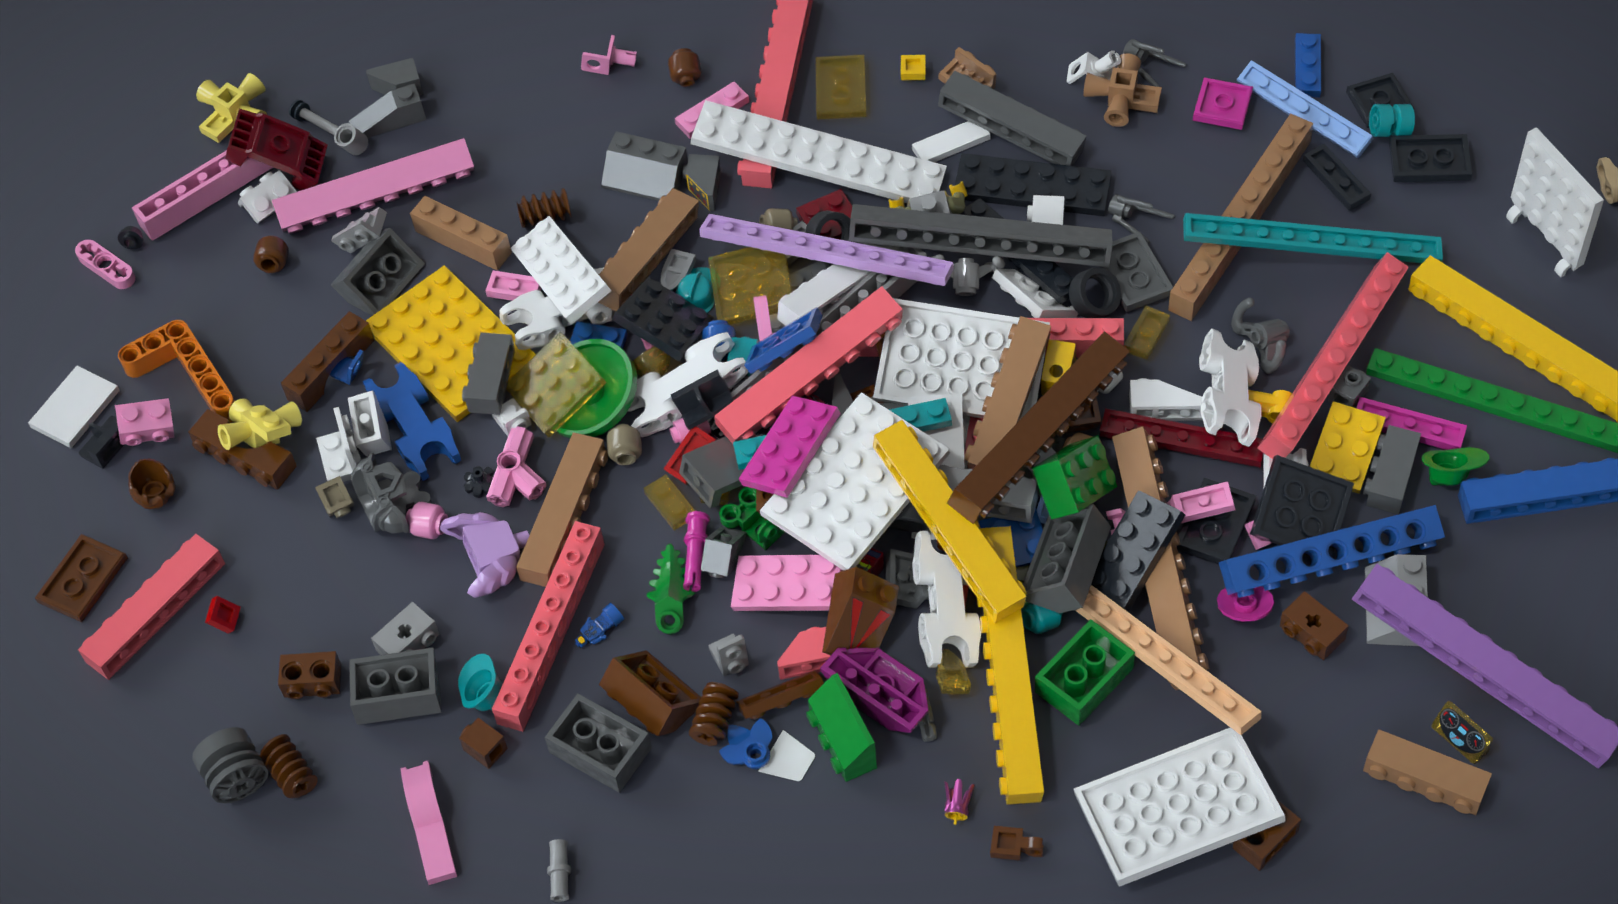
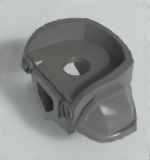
M370 453L367 458L362 459L351 473L353 487L375 533L381 530L390 533H400L403 531L408 533L407 508L414 506L418 502L431 503L430 495L425 491L418 490L421 487V479L417 472L409 471L403 476L392 462L377 465L374 453ZM382 477L389 478L379 482V479Z

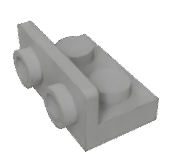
M378 207L370 213H365L363 217L350 222L347 228L333 235L331 241L344 251L349 253L356 251L380 237L387 212Z

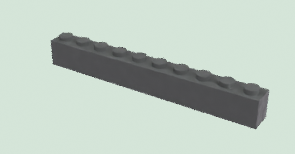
M857 204L852 205L849 231L850 242L1109 267L1113 244L1111 229Z

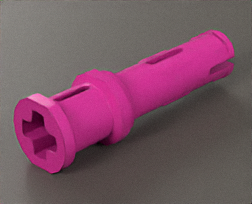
M701 511L688 513L685 521L688 524V528L684 536L687 555L683 588L689 591L690 585H692L693 592L701 589L703 549L705 540L708 537L706 527L710 521L709 515Z

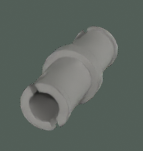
M562 839L549 842L550 866L547 867V874L550 876L551 884L550 900L555 902L569 900L568 875L571 874V867L568 865L567 858L568 842Z

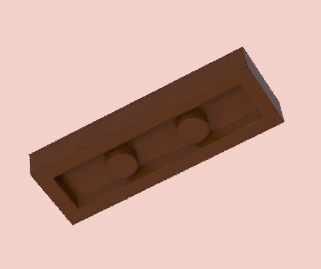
M814 670L736 702L739 711L745 719H756L765 715L767 710L775 707L778 709L787 707L792 704L793 700L800 697H811L824 683L822 677Z

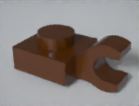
M994 826L990 850L991 858L1020 860L1021 852L1032 857H1042L1043 838L1023 837V828Z

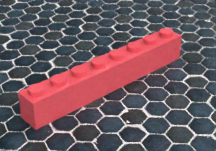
M881 286L819 334L813 341L806 344L715 415L716 425L732 444L735 441L754 438L756 436L755 433L762 427L766 429L777 420L776 416L783 411L792 396L801 398L803 395H811L817 390L818 384L825 378L827 380L833 378L839 372V367L844 363H852L859 357L862 349L866 346H874L881 339L880 335L887 330L893 331L902 322L903 309Z

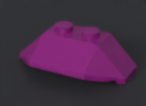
M837 648L820 667V671L827 679L833 674L838 673L855 707L888 730L911 733L929 712L924 679L879 648Z

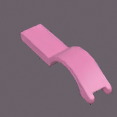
M1228 481L1172 495L1171 499L1166 503L1186 515L1181 523L1235 510ZM1121 508L1106 512L1108 520H1113L1115 529L1126 512Z
M424 761L423 765L410 769L406 767L400 768L405 797L428 884L431 885L457 877L445 824L433 786V776L429 761Z

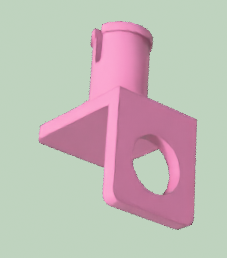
M611 35L607 56L583 52L581 70L609 75L610 65H613V63L635 67L637 52L616 49V46H614L615 35ZM596 60L600 63V66H591L587 61Z

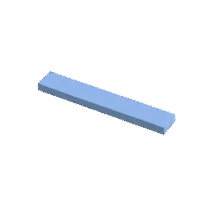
M1252 60L1237 78L1239 84L1253 86L1254 94L1286 114L1290 115L1291 113L1312 122L1313 131L1358 159L1374 139L1368 132Z

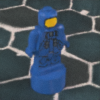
M611 602L602 609L603 612L594 621L590 617L580 629L582 635L575 639L577 647L583 648L588 643L587 641L591 644H596L602 639L605 640L607 636L604 633L612 626H617L625 620Z

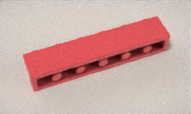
M197 534L184 542L178 552L166 560L161 568L151 578L147 579L132 597L124 601L122 607L116 613L107 618L102 626L83 642L78 651L84 661L109 680L225 565L219 550Z

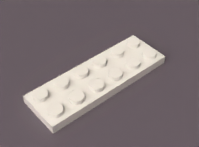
M550 216L540 221L533 230L518 239L516 244L510 248L570 324L574 323L611 292V289Z

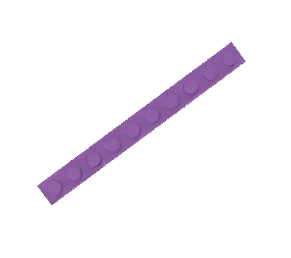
M1376 564L1351 599L1595 767H1601L1610 758L1618 745V725L1615 722L1605 719L1593 711L1590 705L1568 694L1565 688L1543 677L1540 671L1518 660L1515 654L1505 651L1493 643L1489 636L1480 634L1471 628L1464 619L1455 617L1446 611L1439 602L1430 600L1421 594L1415 586L1407 584L1396 577L1390 569Z

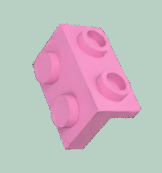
M169 398L115 405L120 444L135 446L146 441L164 442L169 438H174Z

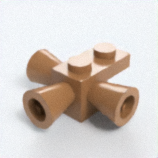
M1129 53L1120 55L1121 63L1117 68L1113 67L1110 80L1088 72L1085 79L1083 96H1108L1109 107L1104 114V120L1109 125L1115 127L1125 126L1128 123V109L1157 113L1162 87L1137 84L1141 60L1136 55Z

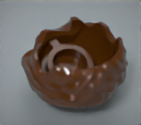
M150 458L140 459L138 462H135L129 472L128 486L130 495L143 508H161L174 495L176 488L172 473L160 461Z

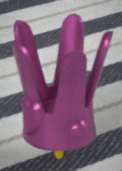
M961 779L955 781L954 789H949L948 783L944 781L947 798L944 809L946 811L945 817L954 820V825L957 824V821L968 818V804L975 784H971L962 800Z

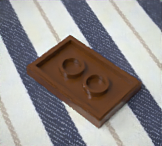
M81 534L38 592L35 600L39 604L82 622L128 557L124 552Z

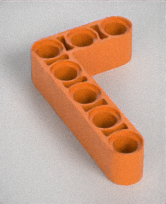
M173 320L123 346L119 350V361L125 373L132 378L140 377L177 357L210 410L227 418L230 423L233 422L229 417V409L235 400L184 321Z

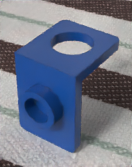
M359 350L354 359L346 357L333 368L329 376L350 385L362 367L364 351Z

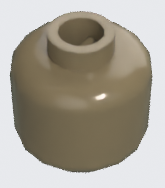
M770 208L765 211L764 215L760 216L759 224L793 230L798 221L797 218H793L792 212L789 209Z
M620 424L608 432L606 437L607 452L612 461L619 465H630L641 456V435L636 428L627 424Z

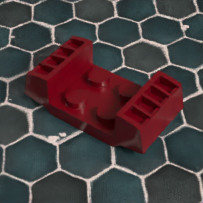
M239 108L225 159L241 167L247 157L292 174L291 185L296 189L305 190L318 184L328 144L314 138L310 132L264 113L256 114Z

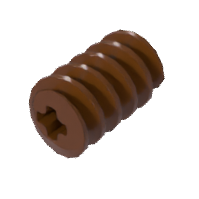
M561 188L560 196L557 195L555 190H551L550 198L547 197L545 192H542L540 200L537 199L535 194H532L530 202L527 201L524 195L521 197V203L518 204L517 202L522 228H526L527 220H529L532 226H536L537 218L542 221L547 216H550L556 222L557 215L560 216L562 221L566 220L567 213L571 216L565 188Z
M709 682L702 691L703 696L699 700L696 716L692 720L693 726L689 729V736L703 745L716 746L718 744L716 739L721 740L726 736L723 731L729 727V723L726 720L732 718L730 710L735 708L736 704L733 700L738 699L739 693L725 684Z
M287 734L274 737L261 750L260 757L262 762L266 765L272 778L277 781V785L282 789L283 794L287 798H299L314 789L318 778L313 775V770L307 767V761L296 750V745L291 742V738Z

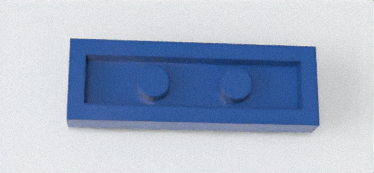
M1296 33L1295 88L1310 97L1319 98L1321 95V34Z

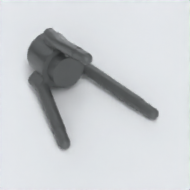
M1135 39L1129 40L1123 51V54L1136 55L1141 60V63L1145 62L1148 55L1184 68L1187 66L1182 61L1164 55V49L1141 43ZM1140 67L1138 73L1152 86L1159 87V84Z
M1118 194L1113 196L1108 208V212L1114 215L1112 221L1121 224L1132 234L1139 231L1126 222L1124 218H1130L1134 209L1169 219L1175 218L1174 214L1154 209L1151 203L1129 199ZM1142 234L1147 244H1149V239Z

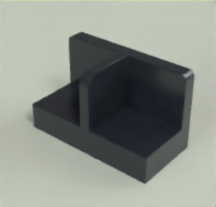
M718 369L670 394L674 404L682 414L688 430L713 418L734 401L730 388Z
M110 416L101 427L91 422L89 428L93 436L79 451V455L102 469L124 446L120 444L117 418L115 416Z

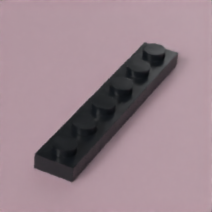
M981 198L966 206L960 214L1004 219ZM1007 257L1059 304L1070 299L1069 289L1073 278L1055 262Z

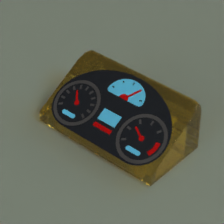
M1451 701L1445 703L1432 723V728L1473 764L1480 761L1490 750L1493 738Z

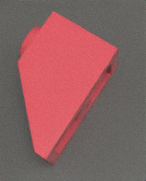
M811 627L806 631L799 632L777 661L780 680L801 676L814 670L817 673L821 672L820 667L830 657V655L822 652L826 627Z

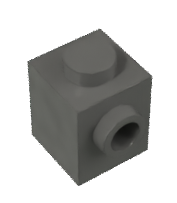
M1347 365L1329 392L1328 402L1332 404L1334 401L1357 408L1360 397L1364 398L1368 394L1371 377L1367 376L1363 371Z

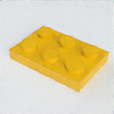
M1333 401L1310 467L1353 482L1352 492L1360 494L1386 417Z

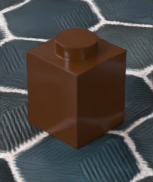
M480 718L467 725L459 737L463 750L488 769L508 749L504 736Z

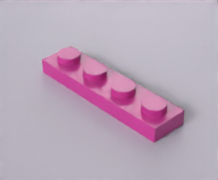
M1360 397L1357 409L1386 417L1382 429L1383 433H1387L1388 426L1391 425L1421 433L1420 443L1446 450L1457 449L1462 446L1467 425Z

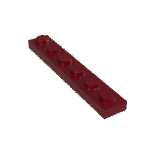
M1105 408L1100 428L1101 437L1113 439V436L1144 427L1149 435H1154L1158 448L1261 467L1263 452L1257 449L1263 440L1261 438H1256L1248 447L1239 442L1236 433L1218 430L1217 434L1213 435L1208 433L1204 427Z

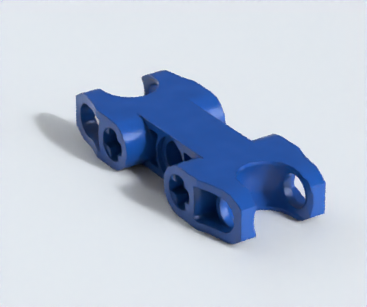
M400 362L394 365L399 376V380L394 386L380 388L370 378L364 380L363 384L367 392H375L386 422L394 419L404 437L394 441L396 448L407 467L420 475V479L424 481L430 478L425 462L431 455L444 454L454 464L462 460L455 445L451 429L443 417H440L430 423L420 407L421 404L429 401L428 395L417 376Z

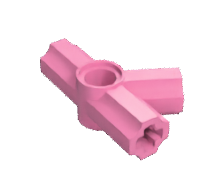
M519 426L511 428L504 450L497 457L498 466L486 496L487 501L495 506H510L515 489L530 501L532 499L536 500L546 487V482L525 464L534 439V434L526 428ZM509 465H515L513 468H506Z

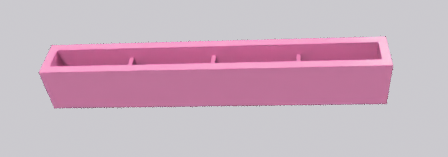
M463 138L273 199L272 203L282 231H288L289 234L303 230V225L312 223L313 226H317L327 222L326 218L334 215L337 218H342L350 215V210L359 207L361 210L370 209L375 206L374 202L384 200L385 203L399 199V194L408 192L409 195L423 191L422 187L432 184L433 187H437L447 183L446 179L456 176V179L468 177L471 175L470 171L474 170V165Z

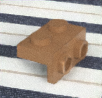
M958 47L955 50V58L939 73L938 77L939 80L946 83L952 73L957 71L994 89L997 74L992 67L984 65L977 60L971 52L964 51Z

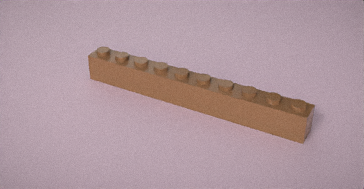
M1290 113L1222 216L1255 220L1261 218L1310 144L1313 130L1312 122ZM1203 243L1171 290L1168 311L1192 321L1241 246Z
M1140 427L1113 436L1128 507L1138 490L1166 503L1165 498L1169 497L1165 482H1161L1160 474L1163 473V467L1159 458L1155 457L1154 451L1158 450L1154 435H1149L1144 427ZM1176 531L1145 583L1156 633L1205 670H1209L1208 659L1205 653H1201L1200 645L1204 643L1200 629L1195 627L1194 620L1198 616L1194 604L1189 602L1188 595L1192 594L1188 579L1183 576L1182 570L1186 569L1182 554H1178L1177 546L1180 545V539ZM1168 681L1171 684V686L1175 689V691L1179 690V688H1177L1174 684Z

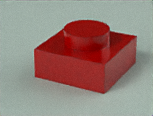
M216 596L211 600L205 623L229 634L235 629L241 607Z

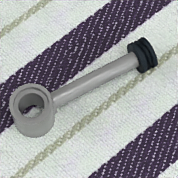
M295 100L291 104L289 115L298 121L306 119L334 135L335 143L351 155H360L366 150L368 146L367 136L352 124L345 123L338 127L311 112L309 104L302 100Z

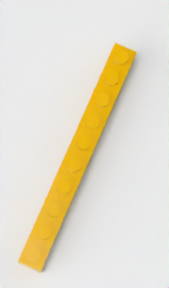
M1431 255L1411 275L1408 290L1415 297L1428 302L1439 312L1452 317L1460 325L1468 327L1482 339L1495 344L1506 354L1519 359L1527 367L1535 369L1546 376L1549 381L1562 386L1573 396L1581 398L1592 405L1594 409L1605 413L1618 423L1617 370Z
M1011 526L979 528L984 536L987 535L992 540L995 546L994 551L999 558L1006 560L1011 570L1010 574L1017 581ZM977 598L978 607H983ZM983 607L984 616H980L981 633H986L987 642L983 643L984 659H989L990 669H986L987 685L993 687V696L989 697L990 711L991 713H996L997 721L993 723L994 740H999L1000 750H996L997 767H1002L1003 777L999 778L1000 794L1006 796V805L1041 802L1044 788L1021 609L995 623Z

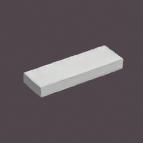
M967 121L912 144V150L917 158L937 162L990 140V133Z

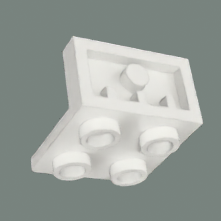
M339 407L333 409L339 432L316 439L327 481L340 476L342 481L345 482L351 480V473L358 466L361 458L356 448L354 432L351 429L348 416H342Z

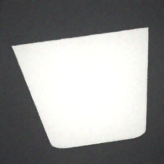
M783 730L770 751L769 762L760 768L758 772L800 781L814 760L815 754Z

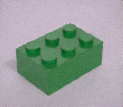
M1098 436L1073 442L1032 467L1051 520L1078 513L1117 487L1115 474L1109 466L1105 448Z
M1090 619L1035 676V693L1079 726L1134 669L1135 652Z

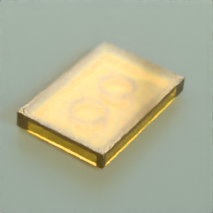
M864 55L816 57L817 119L866 117Z

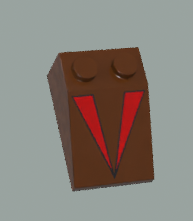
M858 567L835 573L822 652L831 656L837 648H879L896 610L899 586Z

